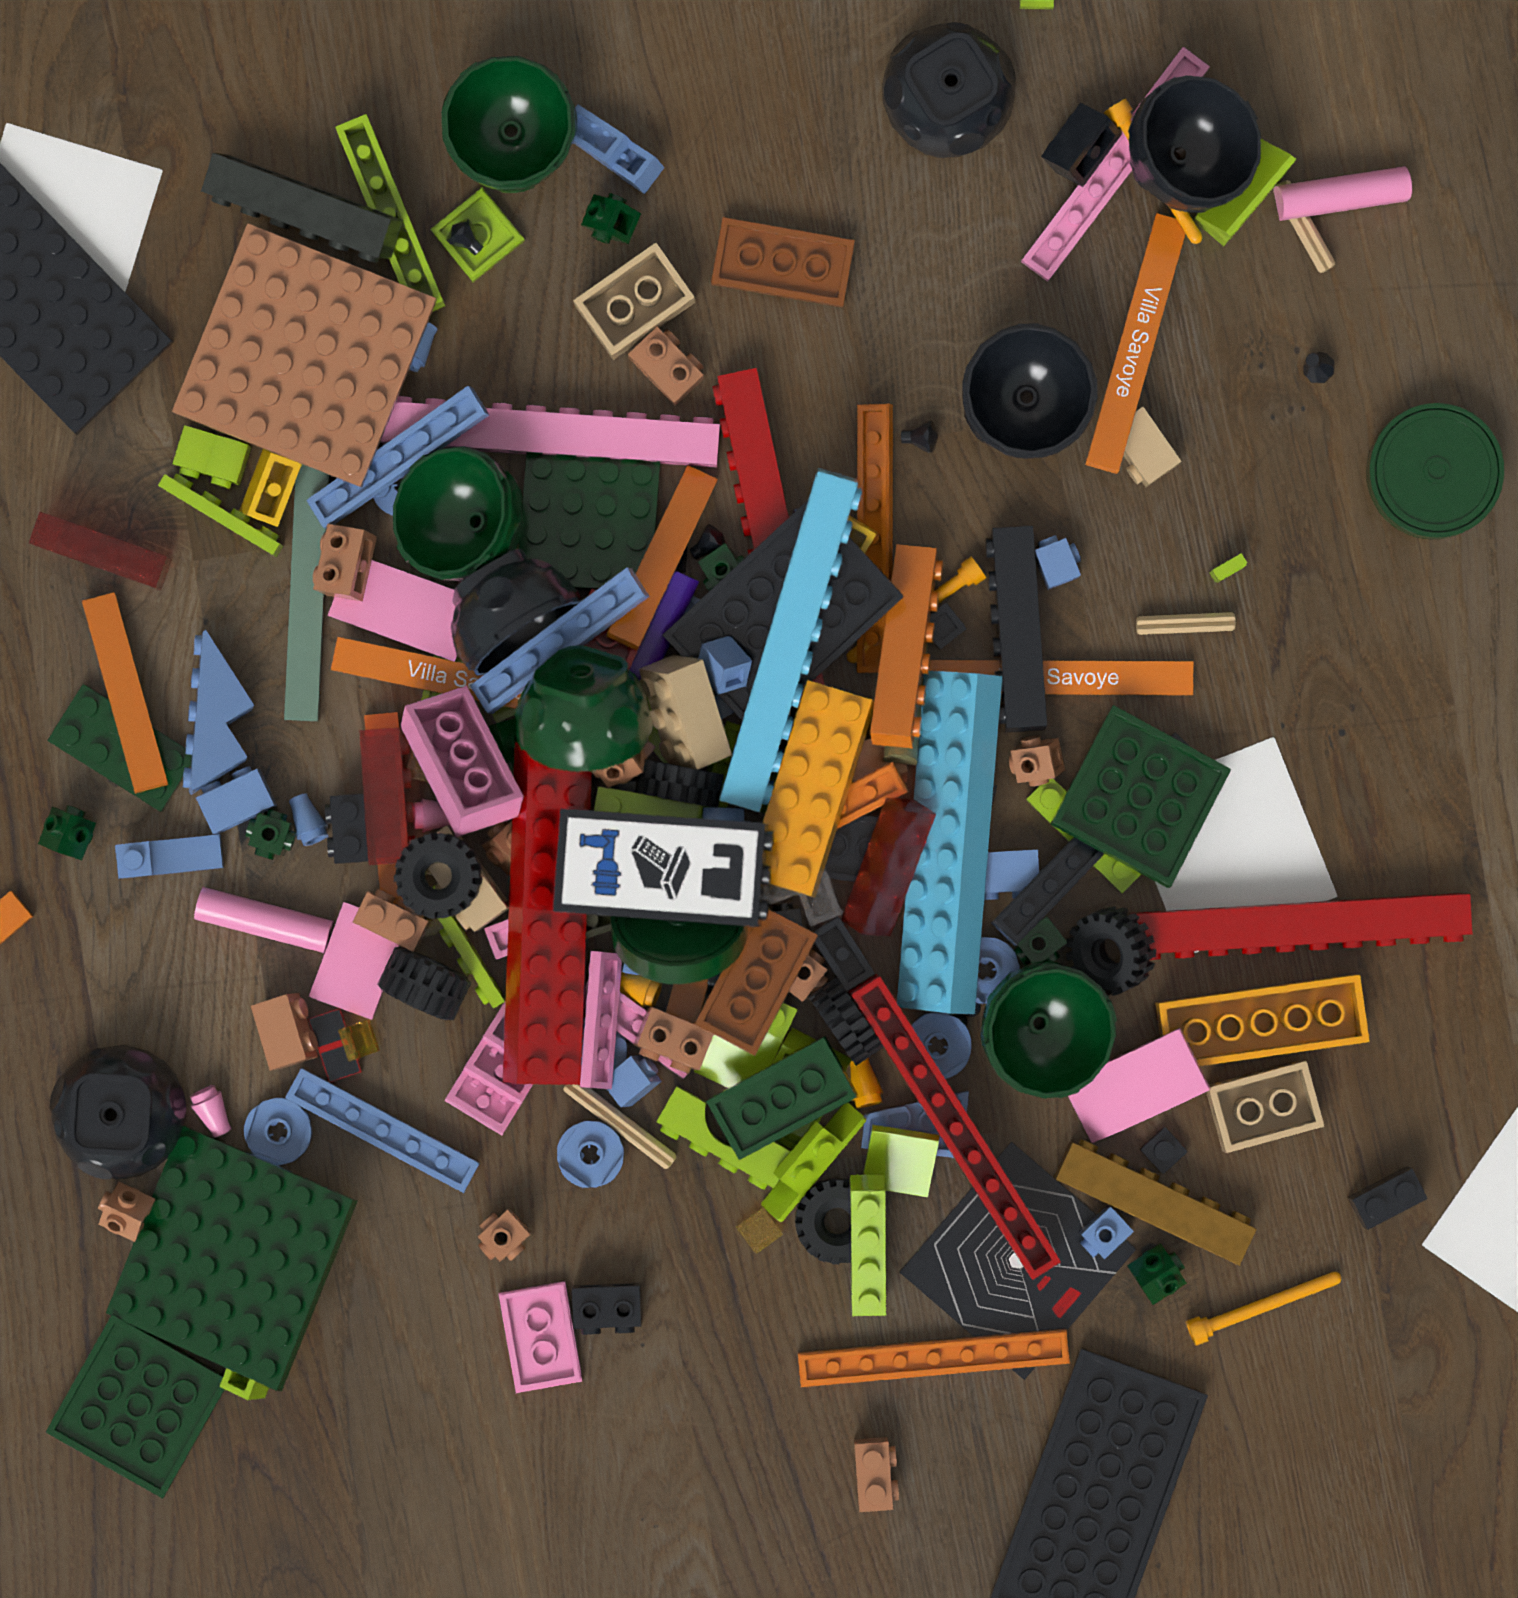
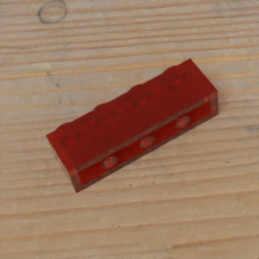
M39 512L29 540V544L160 591L172 561L171 558L43 512Z
M400 727L359 730L368 863L370 866L396 864L402 850L411 844V841L416 839L415 835L410 836L409 822H414L415 817L413 802H407L406 791L407 788H412L411 768H405L404 755L410 754V744L406 736L402 734V728Z
M886 797L841 919L861 935L891 936L936 816L934 812L916 800Z

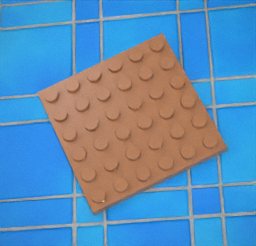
M247 223L172 412L362 488L437 299Z

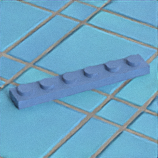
M467 386L376 451L362 488L337 478L306 501L322 527L327 529V524L335 525L410 471L409 467L423 455L428 456L437 450L443 449L488 417L489 413L473 387Z
M625 568L471 684L472 690L485 711L493 714L523 692L527 682L533 679L535 670L558 650L567 646H584L647 599L649 595L631 568Z
M304 1068L300 1069L285 1097L462 1193L465 1192L480 1164L475 1159Z

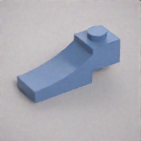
M578 104L575 107L577 131L573 143L617 174L622 180L645 194L665 167L655 156L633 143L625 134Z
M220 834L115 845L119 879L224 868Z

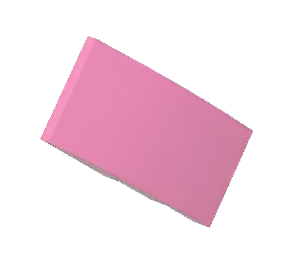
M372 560L363 602L338 597L333 599L328 616L450 661H455L457 657L451 632V622L453 621L455 605L452 602L454 590Z
M505 1002L445 1099L447 1103L501 1136L534 1085L503 1082Z
M1178 1028L1158 1039L1149 1041L1129 1052L1110 1059L1091 1083L1080 1089L1079 1093L1068 1097L1091 1143H1094L1209 1091L1211 1088L1181 1028Z

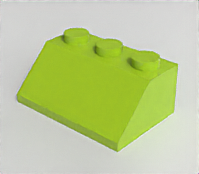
M1261 139L1260 163L1251 184L1243 194L1224 205L1198 213L1193 221L1221 245L1225 246L1296 161V158Z

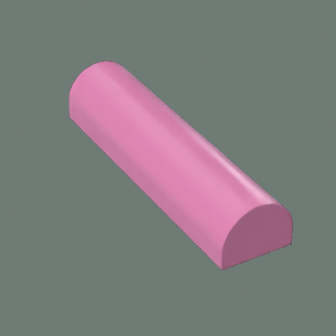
M1403 166L1278 185L1273 190L1279 221L1406 202L1412 195V181L1407 167Z
M202 887L194 914L195 920L321 953L326 951L334 923L333 920Z

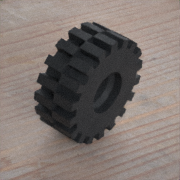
M645 759L643 773L638 775L635 792L658 798L718 808L724 775Z
M431 833L411 841V844L402 850L401 856L395 864L397 868L396 874H394V882L397 883L398 889L396 891L398 896L402 897L403 903L408 908L410 907L414 910V913L420 916L423 915L436 919L459 914L471 905V902L479 893V886L482 884V867L476 857L478 855L474 849L468 846L467 842L451 834ZM435 862L446 864L452 873L450 884L443 889H434L426 881V870Z
M1116 906L1101 909L1076 922L1077 926L1072 927L1069 932L1074 937L1067 939L1068 943H1066V947L1072 948V951L1066 953L1067 961L1073 960L1074 966L1070 968L1085 973L1103 988L1107 996L1110 994L1112 996L1119 995L1145 981L1149 977L1147 972L1153 970L1155 963L1149 960L1156 957V949H1150V944L1155 942L1153 935L1147 937L1144 932L1149 929L1147 924L1139 925L1137 921L1140 917L1137 914L1133 913L1127 916L1128 909L1122 907L1116 910ZM1107 938L1113 940L1120 950V962L1118 963L1112 961L1105 951V940Z
M834 978L808 996L856 1066L884 1047L837 978Z
M831 1178L823 1182L820 1181L809 1189L797 1206L795 1224L798 1238L806 1248V1251L822 1262H830L837 1265L839 1263H851V1223L849 1228L841 1234L829 1232L824 1225L826 1213L833 1208L846 1210L851 1218L850 1180Z

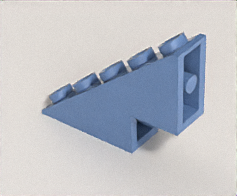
M206 630L203 631L202 635H195L193 655H200L199 668H192L191 688H197L196 701H190L188 721L194 722L193 735L187 734L185 754L192 756L191 768L184 767L183 788H189L191 795L246 761L247 755L228 725L251 712L254 707L251 699Z

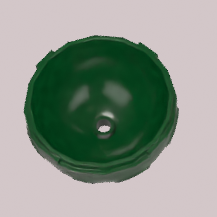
M521 56L490 57L472 64L460 73V76L450 87L444 99L441 112L443 141L449 156L458 168L475 182L503 193L528 191L550 177L565 162L577 131V113L566 86L557 74L545 65ZM510 126L518 130L514 137H508L505 134L506 129Z
M461 446L440 449L428 456L423 455L409 467L410 471L401 481L393 504V531L398 542L396 547L407 563H410L419 572L441 580L463 581L482 567L510 551L516 550L524 529L522 493L513 475L486 453ZM481 518V524L477 527V522Z
M582 645L562 648L538 667L534 672L533 679L527 682L515 711L516 734L520 749H524L531 759L549 768L572 772L602 770L624 763L641 752L649 740V735L653 728L647 696L640 680L629 670L626 660L620 656Z
M1052 961L1033 963L1014 972L1011 971L987 997V1003L982 1016L981 1043L989 1063L997 1075L1018 1092L1040 1098L1060 1099L1079 1093V1090L1091 1083L1109 1061L1116 1038L1117 1018L1112 1001H1110L1103 988L1082 971ZM1036 1017L1043 1018V1023L1039 1027L1033 1026V1021Z

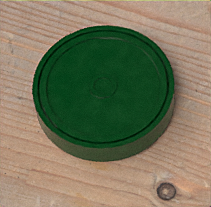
M1429 403L1410 408L1391 420L1380 431L1371 446L1366 466V481L1369 494L1383 518L1393 527L1407 535L1429 540L1457 536L1480 523L1493 509L1500 496L1504 482V460L1500 445L1490 428L1479 417L1464 408L1444 403Z
M610 916L612 942L621 961L638 975L667 984L699 982L723 972L740 956L748 937V926Z

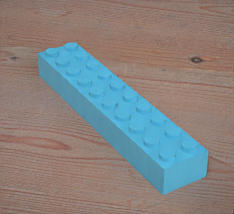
M821 468L817 469L721 790L720 801L757 812L760 811L761 804H769L774 787V781L769 780L771 771L776 773L779 771L784 750L779 748L781 739L788 740L793 724V717L788 714L791 706L798 707L803 691V684L798 683L800 674H808L813 652L808 651L810 641H818L823 619H819L818 614L820 608L827 609L833 591L832 587L828 586L830 575L837 577L842 561V554L837 553L840 542L847 544L852 528V521L847 520L850 509L857 511L862 489L857 487L858 481L855 478Z
M929 671V674H924L923 685L926 686L925 705L922 706L921 710L922 728L916 764L897 1004L900 1008L950 1014H975L1002 676Z

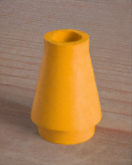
M621 971L620 992L643 1008L646 1006L654 1007L660 996L662 983Z
M869 1058L857 1066L851 1060V1082L858 1093V1096L851 1101H855L856 1108H865L882 1103L881 1095L884 1092L870 1065Z

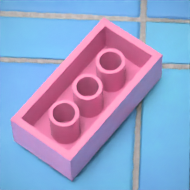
M467 686L405 706L401 728L456 837L518 817L523 795Z

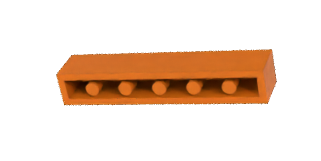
M896 544L891 582L904 597L886 615L870 729L873 745L913 749L914 737L920 738L922 717H917L918 705H925L926 686L921 685L923 674H929L931 655L926 654L927 643H933L935 623H931L930 618L931 611L937 612L939 603V592L934 591L935 581H941L943 574V561L938 560L937 548Z

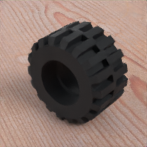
M395 947L377 985L383 992L422 1012L442 1020H454L471 982L463 974L418 952H412L404 947Z

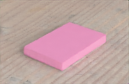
M343 902L309 997L373 1020L383 993L377 985L394 948L400 947V945L353 923L359 907Z
M561 1281L499 1292L516 1393L582 1382L583 1378L566 1282Z

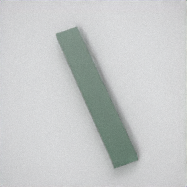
M303 464L295 481L284 720L319 722L325 595L313 589V572L315 567L319 565L321 556L320 541L326 529L322 527L306 500L330 484V475Z

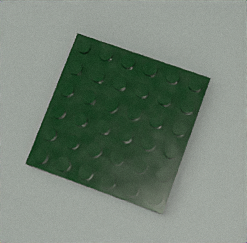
M184 1125L177 1145L167 1158L152 1198H155V1202L149 1215L143 1221L144 1226L139 1236L133 1243L106 1313L109 1315L114 1314L126 1323L273 1390L282 1391L358 1200Z

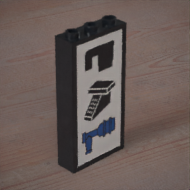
M560 808L553 911L761 927V920H767L769 900L763 899L764 886H770L771 865H766V853L773 850L774 832L768 831L769 824Z

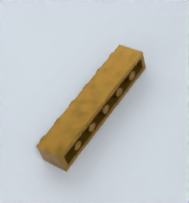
M1080 1139L1078 1144L1070 1141L1054 1175L1056 1180L1240 1266L1257 1230L1249 1225L1252 1220L1251 1218L1234 1210L1231 1216L1219 1211L1221 1204L1202 1196L1201 1201H1197L1188 1196L1191 1190L1175 1182H1172L1170 1187L1157 1182L1160 1177L1158 1174L1143 1167L1139 1173L1127 1168L1130 1161L1113 1153L1110 1154L1109 1159L1097 1154L1099 1147L1083 1139Z

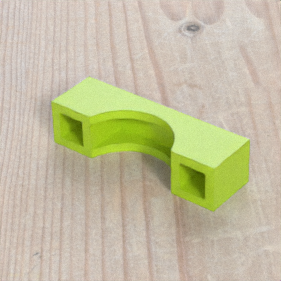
M677 1085L657 1120L662 1125L660 1131L675 1140L679 1136L691 1141L689 1148L705 1157L709 1152L721 1158L718 1164L735 1174L738 1169L750 1175L747 1181L763 1190L766 1189L767 1185L775 1188L779 1178L773 1172L792 1150L774 1141L739 1160L731 1145L720 1141L710 1131L705 1117L706 1101Z
M850 1175L852 1316H886L884 1175Z

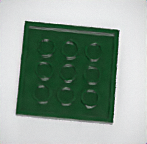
M527 452L522 501L524 529L519 541V548L524 551L528 559L542 560L562 572L576 590H598L625 568H631L636 574L656 532L661 462L635 459L620 460L592 456L576 457V455L563 454L545 455L543 453Z
M1113 705L1110 707L1050 824L1169 889L1172 887L1231 769Z
M112 1314L48 1426L46 1433L163 1499L225 1389L219 1387L224 1375L154 1335L126 1323Z

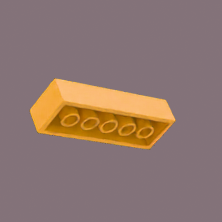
M807 680L763 823L769 824L768 831L774 832L773 850L766 853V865H771L770 884L816 898L873 715V700Z
M1358 974L1155 1002L1160 1037L1181 1028L1199 1066L1370 1042L1361 978Z

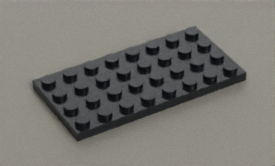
M0 163V357L77 435L173 342Z
M1080 1348L990 1598H1135L1208 1395Z

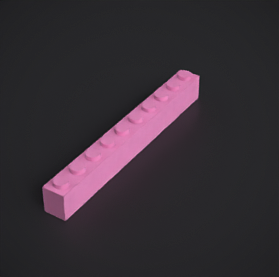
M398 396L382 436V444L385 445L446 402V400L426 398L425 404L412 403L411 397ZM493 403L492 408H486L489 413L488 417L443 448L465 446L482 452L525 455L527 452H534L545 455L563 454L576 455V457L592 456L620 460L635 459L650 462L660 461L661 464L717 468L720 424H713L714 419L707 417H694L693 422H680V416L660 415V420L646 419L647 414L627 412L626 418L613 417V412L607 410H593V415H579L580 409L560 408L559 413L546 412V407L527 405L526 411L512 410V404Z

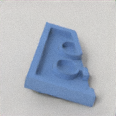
M969 1091L954 1093L967 1113ZM914 1102L864 1113L867 1121L863 1125L861 1148L868 1149L872 1124L937 1135L939 1133L920 1103ZM939 1135L936 1156L954 1158Z

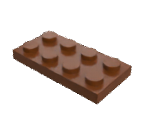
M723 217L711 285L843 308L855 240Z
M768 909L767 920H761V927L748 926V937L742 953L719 976L695 1025L756 1056L818 935Z

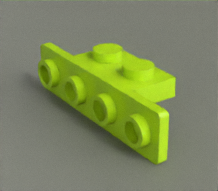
M847 1102L842 1105L825 1127L816 1121L773 1172L780 1181L762 1201L761 1205L775 1219L783 1222L867 1121L866 1117Z

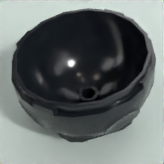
M964 23L937 24L911 32L894 48L883 77L882 101L891 126L910 146L923 152L925 155L942 159L961 157L984 148L1003 131L1011 117L1015 100V70L1007 53L983 32ZM953 76L956 78L957 84L949 87L945 84V78Z
M1186 75L1174 77L1158 86L1147 97L1142 99L1128 129L1130 165L1133 170L1134 179L1143 189L1169 205L1171 209L1184 212H1206L1240 196L1251 184L1261 158V133L1256 122L1258 117L1248 101L1245 102L1234 89L1212 78ZM1174 151L1179 153L1180 160L1175 158Z
M1039 323L1017 324L1002 329L979 346L966 367L962 382L964 417L972 432L982 443L993 447L1005 455L1022 459H1035L1059 453L1068 448L1085 432L1093 417L1097 402V378L1093 366L1077 342L1055 328L1040 325ZM1021 393H1031L1032 401L1030 403L1022 402L1020 399Z
M520 548L510 551L466 577L454 589L452 602L455 605L453 621L451 622V632L458 658L463 661L469 670H473L477 676L485 675L581 602L579 592L562 572L555 569L549 563L538 559H528Z
M127 1045L97 1048L84 1054L58 1078L51 1094L49 1108L57 1141L67 1156L78 1165L79 1169L96 1178L128 1179L141 1176L156 1169L174 1150L186 1119V1099L176 1077L177 1075L164 1060L151 1052ZM109 1108H113L117 1112V1118L114 1121H110L106 1117V1111Z

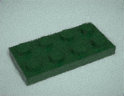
M82 684L47 740L160 812L164 811L183 781L184 767L191 768L192 755L185 754L186 748L152 727L168 785L135 794L109 699L85 684Z
M823 1036L712 1096L706 1102L736 1156L741 1160L853 1100L858 1096V1093L826 1036Z

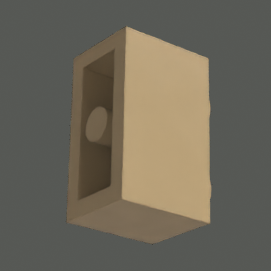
M1141 407L1137 410L1123 456L1130 465L1126 469L1137 485L1142 482L1145 487H1148L1178 466L1182 461L1145 408Z

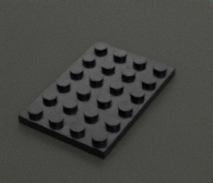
M808 500L663 634L681 656L699 659L702 644L727 636L734 639L752 660L747 684L745 687L719 694V696L741 720L744 717ZM850 537L847 544L840 542L837 553L842 554V561L837 577L830 575L828 586H831L833 591L827 609L820 608L818 618L823 619V624L818 641H810L808 651L813 652L810 668L807 675L800 674L798 683L803 684V689L806 686L807 680L813 681L904 597L899 589Z

